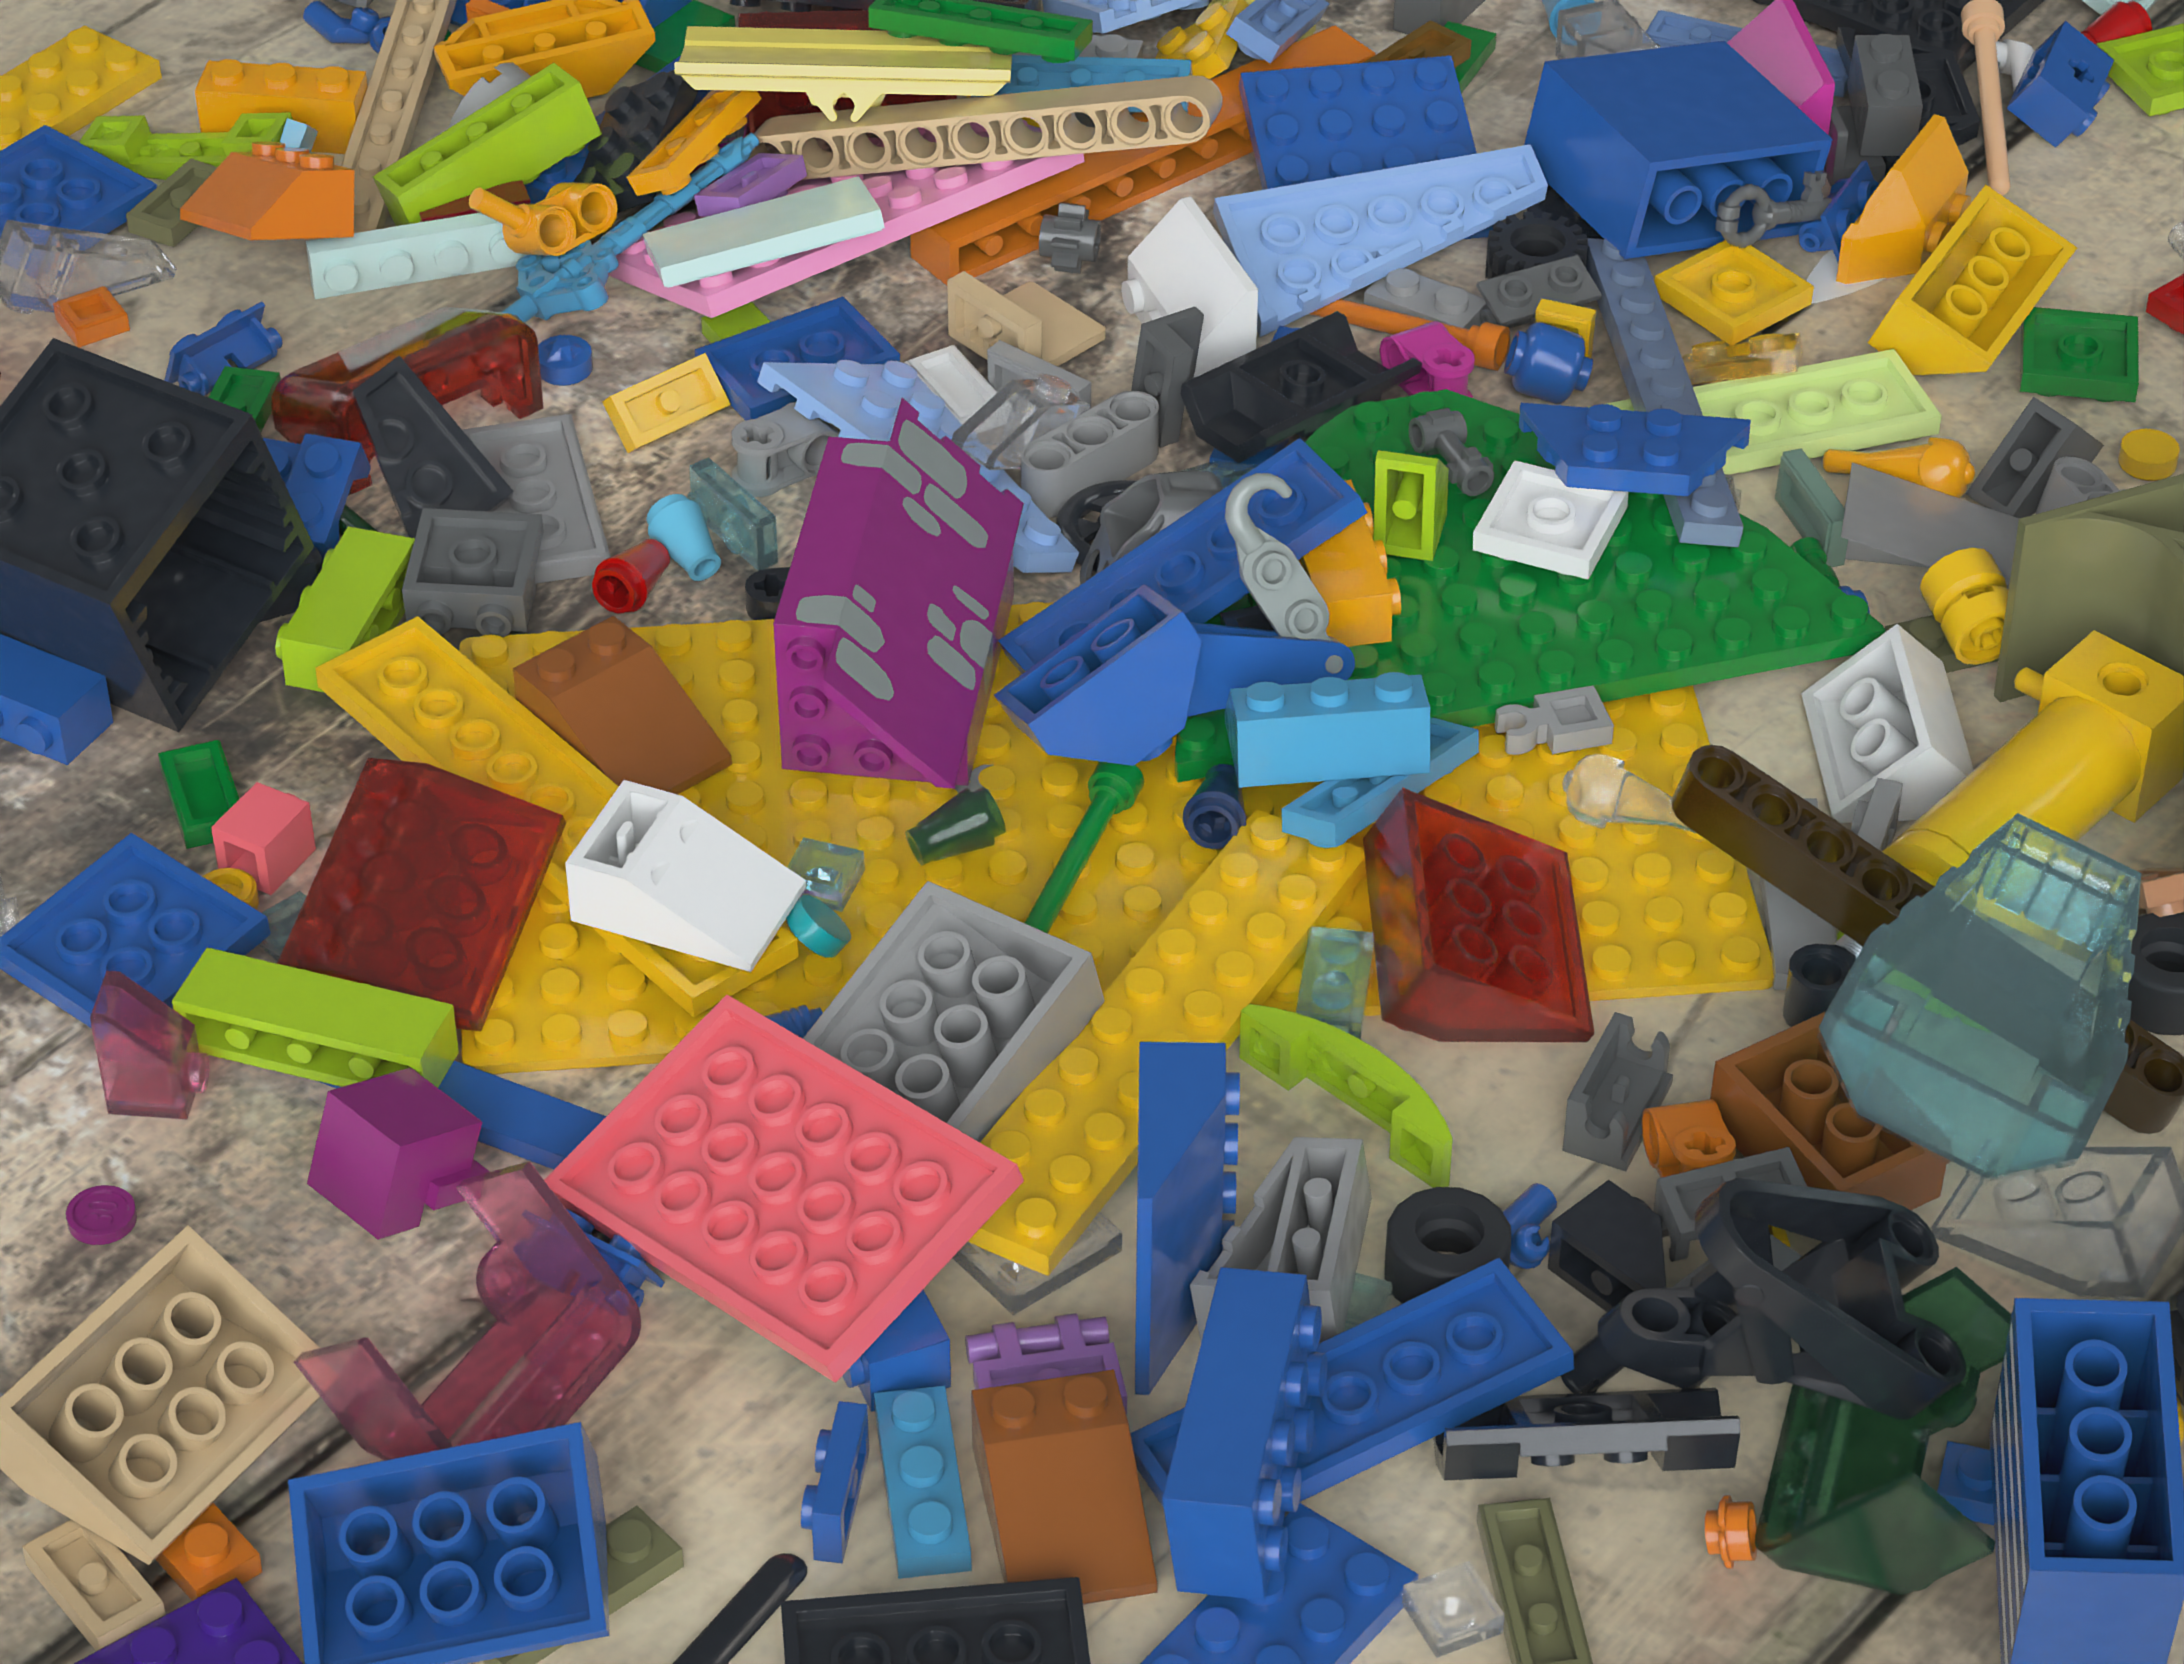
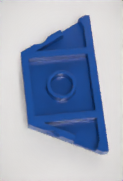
M1521 403L1519 417L1520 430L1523 433L1533 431L1538 437L1537 451L1546 462L1556 467L1555 473L1566 487L1689 496L1702 485L1703 478L1713 475L1726 463V452L1732 446L1741 449L1748 446L1751 423L1750 419L1683 415L1671 409H1655L1650 412L1620 410L1618 407L1608 404L1575 407Z

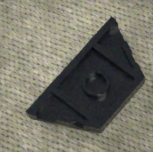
M1838 27L1836 46L1847 76H1849L1856 29ZM1911 43L1923 104L1918 134L1932 116L1936 114L1945 117L1957 147L1976 138L1980 126V118L1954 51L1930 45L1918 46ZM1882 156L1886 164L1885 176L1901 156Z

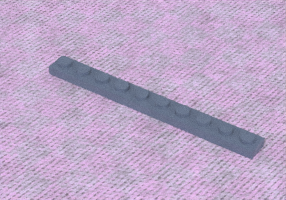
M1587 238L1586 269L1602 294V298L1598 299L1597 303L1634 411L1650 412L1655 409H1671L1683 415L1703 416L1645 256L1624 259L1619 254V250L1607 239ZM1722 468L1715 474L1703 478L1702 485L1689 496L1663 495L1680 543L1739 547L1744 526Z

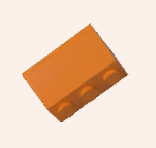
M252 142L251 152H231L180 208V220L247 240L354 237L355 170L334 165V156L309 154V149L285 148V143Z

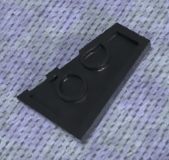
M400 355L353 390L352 398L407 537H416L423 508L494 512L513 496L514 491Z

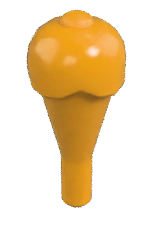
M1932 437L1929 438L1928 444L1872 453L1829 449L1823 457V468L1829 473L1850 474L1853 462L1957 498L1963 496L1968 485L1975 477V469L1971 464L1966 448L1958 441L1947 438Z

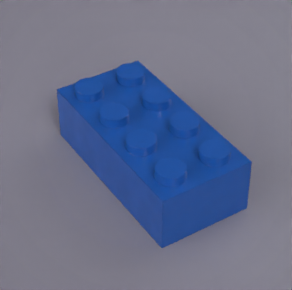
M1220 1267L1162 1497L1178 1592L1265 1601L1272 1571L1282 1572L1284 1569L1288 1549L1287 1527L1282 1526L1285 1512H1296L1298 1509L1301 1494V1470L1299 1467H1296L1299 1453L1309 1454L1311 1451L1315 1419L1314 1411L1309 1409L1312 1396H1323L1327 1379L1326 1353L1316 1352L1321 1335V1307L1310 1305L1307 1275Z

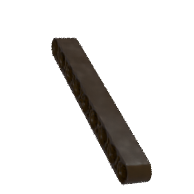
M1706 745L1693 752L1671 799L1672 810L1684 825L2128 1128L2139 1133L2153 1134L2161 1132L2169 1125L2184 1102V1057L2179 1052L1734 751L1723 746Z

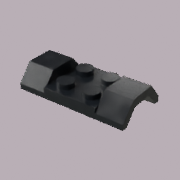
M1336 311L1183 383L1180 394L1196 436L1237 463H1241L1282 443L1295 434L1302 438L1312 435L1316 429L1351 406L1368 401H1381L1382 393L1419 374L1422 363L1412 358L1391 369L1379 364L1358 351L1346 316Z
M1716 1387L1518 1396L1454 1428H1445L1443 1433L1433 1437L1435 1459L1444 1481L1517 1478L1519 1455L1520 1457H1531V1463L1534 1465L1557 1467L1573 1464L1575 1462V1455L1604 1453V1460L1608 1462L1638 1463L1647 1460L1648 1451H1651V1455L1662 1471L1735 1468L1740 1439V1418L1738 1415L1721 1416L1719 1393Z

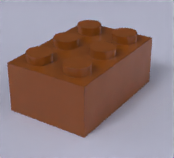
M1825 1012L1715 1061L1710 1099H1714L1717 1103L1722 1120L1729 1133L1735 1139L1736 1149L1744 1157L1789 1147L1807 1187L1880 1196L1910 1210L1941 1196L1951 1140Z

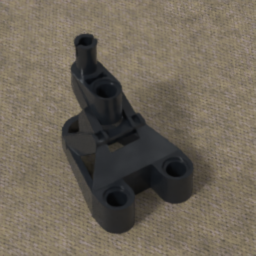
M1735 1178L1723 1183L1706 1197L1695 1212V1231L1701 1248L1711 1263L1691 1278L1689 1287L1641 1289L1627 1295L1601 1316L1598 1321V1333L1573 1353L1574 1369L1561 1375V1379L1566 1387L1574 1394L1581 1392L1596 1393L1603 1384L1625 1367L1681 1389L1697 1388L1711 1376H1755L1756 1381L1759 1383H1791L1873 1409L1896 1419L1907 1421L1914 1418L1962 1382L1966 1375V1362L1962 1351L1944 1329L1905 1311L1901 1290L1935 1265L1939 1258V1246L1933 1232L1927 1223L1915 1212L1880 1196ZM1769 1225L1822 1242L1781 1271L1773 1265ZM1791 1338L1799 1344V1353H1792Z

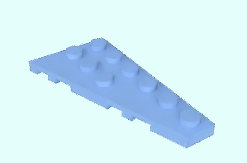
M840 360L837 364L763 362L757 383L771 393L779 391V389L786 390L797 398L794 407L796 411L809 420L820 418L825 422L835 425L840 429L838 437L890 441L901 398L905 399L920 412L918 421L939 439L946 435L981 466L979 474L996 489L1002 492L1007 488L1024 503L1013 547V566L1023 573L1072 572L1079 552L1061 533L1060 527L1044 515L1031 500L1029 493L1021 489L1002 469V464L974 438L972 431L959 422L945 406V402L935 395L917 376L918 373L913 367L899 361H887L885 364H860L851 360Z

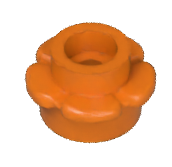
M1725 1495L1719 1502L1718 1510L1706 1511L1705 1540L1708 1553L1710 1555L1720 1554L1725 1567L1728 1569L1734 1568V1561H1755L1758 1549V1530L1753 1502H1733L1730 1495Z

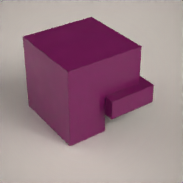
M411 1067L330 1090L326 1097L307 1184L378 1240L419 1227L425 1204L432 1210H437L485 1195L490 1171L473 1159L482 1121Z

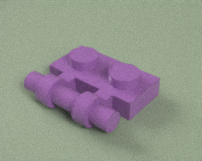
M1077 1313L1055 1316L1053 1324L1017 1329L1014 1322L992 1325V1332L965 1336L968 1363H973L975 1389L1114 1369L1127 1415V1392L1114 1342L1109 1343V1329L1105 1316L1079 1320Z

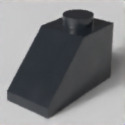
M1607 1180L1552 1221L1548 1269L1606 1312L1627 1295L1637 1290L1666 1288L1661 1216L1652 1211L1643 1200L1631 1196L1615 1183Z

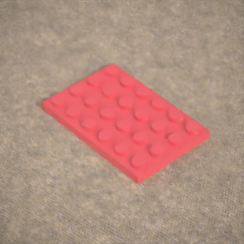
M726 995L541 1182V1185L551 1201L584 1218L596 1230L610 1239L614 1235L621 1236L640 1253L646 1262L836 1383L1024 1182V1179L1016 1163L731 996Z

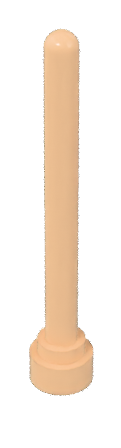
M1972 0L1961 11L1962 32L1965 38L1975 46L1988 186L2004 196L2010 190V175L1996 42L2005 29L2003 7L1996 0Z

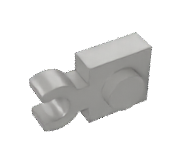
M1594 685L1534 695L1533 708L1522 705H1505L1496 709L1495 730L1497 733L1506 732L1505 751L1510 755L1527 753L1536 744L1547 743L1552 754L1612 744L1614 724Z

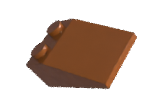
M615 616L605 619L513 668L516 700L618 786H620L623 780L678 795L732 765V757L729 751L653 647Z
M1114 1369L971 1390L972 1448L1004 1583L1079 1577L1083 1604L1157 1593V1578L1129 1423Z

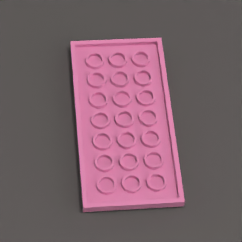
M1023 120L1030 130L1042 132L1041 128L1028 125L1027 121ZM970 122L971 128L976 134L982 137H989L987 130L982 125ZM918 127L924 139L930 142H937L935 136L929 130ZM868 138L873 144L885 147L880 138ZM1072 154L800 180L788 188L787 195L859 176L880 207L885 228H882V231L670 288L664 287L647 253L644 238L642 237L621 254L616 255L619 265L608 275L713 318L1085 162L1084 155ZM698 212L675 214L666 218L663 221L664 226L655 230L697 220L705 216H699Z

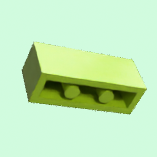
M347 527L334 549L330 548L325 554L322 570L312 586L307 585L304 588L300 597L299 607L290 622L283 623L278 631L275 650L277 657L282 659L285 684L287 686L323 692L317 684L316 667L397 627L405 613L402 588L415 538Z

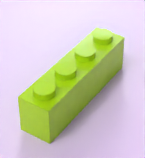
M552 63L372 177L395 226L420 223L419 213L469 196L476 188L486 190L503 183L522 180L524 185L536 180L541 172L563 158L579 153L587 143L602 133L580 82L557 64Z
M208 947L172 999L181 1049L340 1087L411 1067L438 1088L459 1053L453 1004Z

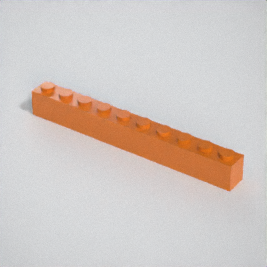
M1334 25L1293 43L1271 63L1266 60L1256 59L1211 79L1219 87L1222 94V108L1207 134L1199 141L1189 144L1083 153L1085 162L911 234V258L946 286L948 279L963 271L973 277L982 275L1039 249V235L1043 216L1045 214L1058 216L1059 203L1086 205V209L1089 210L1088 219L1101 221L1254 152L1239 90L1241 73L1364 63L1375 56L1376 53ZM1189 102L1188 114L1194 117H1202L1201 110L1195 104ZM1144 112L1131 114L1134 119L1140 122H1149Z

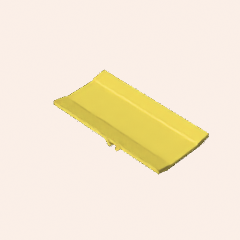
M687 26L685 46L680 60L675 62V74L681 76L695 90L806 92L811 104L818 106L830 121L837 119L838 114L834 106L838 99L851 98L855 108L851 113L850 119L853 122H857L869 107L881 106L886 94L994 96L1006 83H1011L1012 55L996 54L989 47L973 44L947 46L941 44L936 38L918 35L911 38H897L889 35L887 31Z

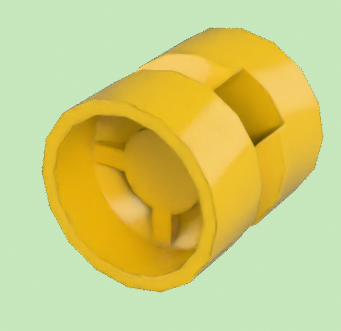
M1967 548L1944 556L1933 564L1922 578L1920 590L1935 620L1941 623L1943 635L1956 659L1964 664L1973 665L1998 659L2009 591L2002 572L1992 554L1985 549Z

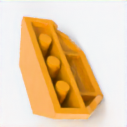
M550 0L472 18L454 31L446 41H441L435 45L434 54L449 88L463 96L468 93L481 77L491 83L496 77L501 75L502 73L495 69L496 66L502 63L513 62L530 76L555 63L578 80L586 98L607 94L656 40L653 27L639 0H624L622 2L615 0Z
M1936 114L1932 116L1871 195L1861 215L1854 223L1850 224L1842 235L1836 281L1851 284L1916 274L1971 204V196L1965 195L1969 172L1945 117Z

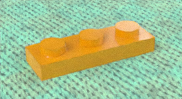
M711 90L626 177L636 195L640 196L661 191L663 195H670L689 184L692 179L690 173L699 164L710 160L719 152L718 144L725 136L736 132L747 123L746 115L761 100L757 91Z

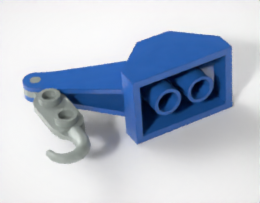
M1255 473L1243 478L1231 490L1225 507V520L1230 534L1235 540L1241 580L1275 631L1189 622L1182 610L1144 584L994 694L1013 724L1048 755L1134 766L1139 761L1152 760L1165 752L1172 744V737L1185 728L1187 717L1225 709L1230 689L1247 688L1258 682H1274L1279 685L1312 683L1323 677H1336L1348 680L1354 671L1355 658L1352 651L1346 645L1327 635L1326 628L1329 622V610L1324 599L1291 549L1256 527L1248 515L1249 500L1255 493L1260 490L1270 489L1276 491L1283 498H1289L1292 495V489L1282 478L1271 473Z

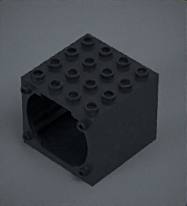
M53 338L0 406V634L104 675L106 677L110 704L180 732L307 558L314 545L252 414Z

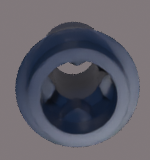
M1218 764L1211 767L1206 773L1205 780L1184 808V826L1193 841L1202 847L1209 849L1224 848L1233 836H1237L1240 827L1246 826L1242 787H1238L1235 768L1231 765Z

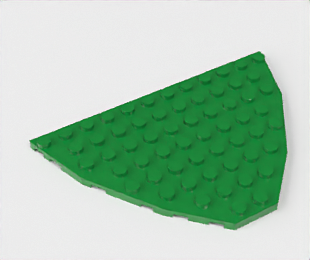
M1447 389L1419 392L1411 396L1377 402L1368 401L1351 406L1316 429L1305 442L1343 480H1352L1355 491L1361 497L1362 502H1368L1370 505L1373 526L1375 460L1378 450L1436 458L1447 467L1448 463L1441 454L1427 456L1425 452H1415L1409 439V423L1411 419L1426 415L1428 411L1449 408L1450 411H1459L1463 415L1467 426L1465 447H1476L1482 454V457H1487L1493 464V483L1480 495L1469 496L1463 494L1458 488L1457 483L1452 484L1448 480L1447 517L1433 561L1386 554L1387 579L1396 578L1401 595V614L1392 616V641L1348 647L1355 658L1354 671L1348 680L1376 678L1381 674L1389 672L1421 675L1430 705V718H1437L1467 727L1495 723L1496 709L1502 706L1522 705L1533 708L1534 695L1594 685L1602 702L1855 655L1886 632L1883 625L1868 613V604L1865 600L1858 596L1846 595L1767 527L1740 513L1739 515L1744 527L1739 547L1680 543L1663 494L1628 493V507L1589 579L1564 575L1556 571L1473 551L1474 530L1514 460L1555 470L1556 467L1546 462L1537 451L1538 437L1533 431L1523 433L1520 430V414ZM1249 592L1242 599L1220 613L1258 605ZM1220 613L1203 624L1220 625ZM1225 709L1187 717L1185 728L1177 733L1175 778L1177 783L1205 778L1207 771L1218 764H1227L1234 767L1225 725Z

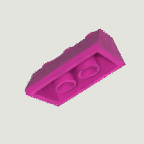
M1775 0L1727 43L1829 135L1835 82L1794 1Z

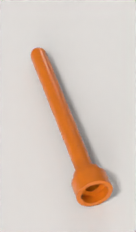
M1339 299L1310 313V315L1326 317L1338 311L1346 316L1349 324L1389 334H1396L1432 322V320L1344 299ZM1484 322L1481 326L1472 325L1470 329L1442 323L1456 340L1473 352L1475 355L1474 366L1494 371L1500 369L1509 350V327Z

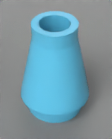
M682 494L668 495L657 501L647 514L649 538L662 543L668 550L670 557L687 572L692 580L702 581L714 575L720 568L721 559L714 549L699 504L693 500H688Z

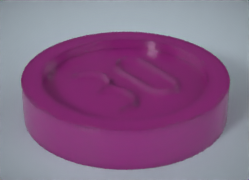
M101 1185L83 1190L73 1197L66 1208V1220L69 1232L78 1241L90 1245H105L116 1242L131 1232L137 1221V1212L134 1199L127 1191L116 1186Z

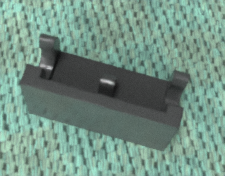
M1615 1012L1567 1099L1562 1151L1627 1171L1643 1141L1642 1113L1645 1108L1661 1106L1672 1085L1673 1074L1667 1073L1670 1044L1666 1035L1659 1031L1651 1045L1652 1051L1641 1050L1632 1041L1635 1033L1633 1018Z
M1786 1147L1658 1178L1654 1212L1661 1216L1662 1237L1670 1236V1261L1674 1262L1688 1257L1690 1241L1698 1240L1695 1231V1212L1700 1203L1723 1183L1735 1178H1744L1807 1187L1790 1148Z

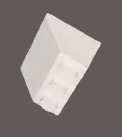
M1191 196L1181 198L1128 256V280L1123 281L1121 290L1127 311L1130 314L1135 313L1141 323H1146L1191 307H1197L1204 314L1194 374L1195 378L1256 349L1258 288Z
M1898 624L1801 693L1831 814L1839 823H1852L1858 801H1870L1878 778L1903 783L1898 821L1918 820L1974 770L1943 662Z

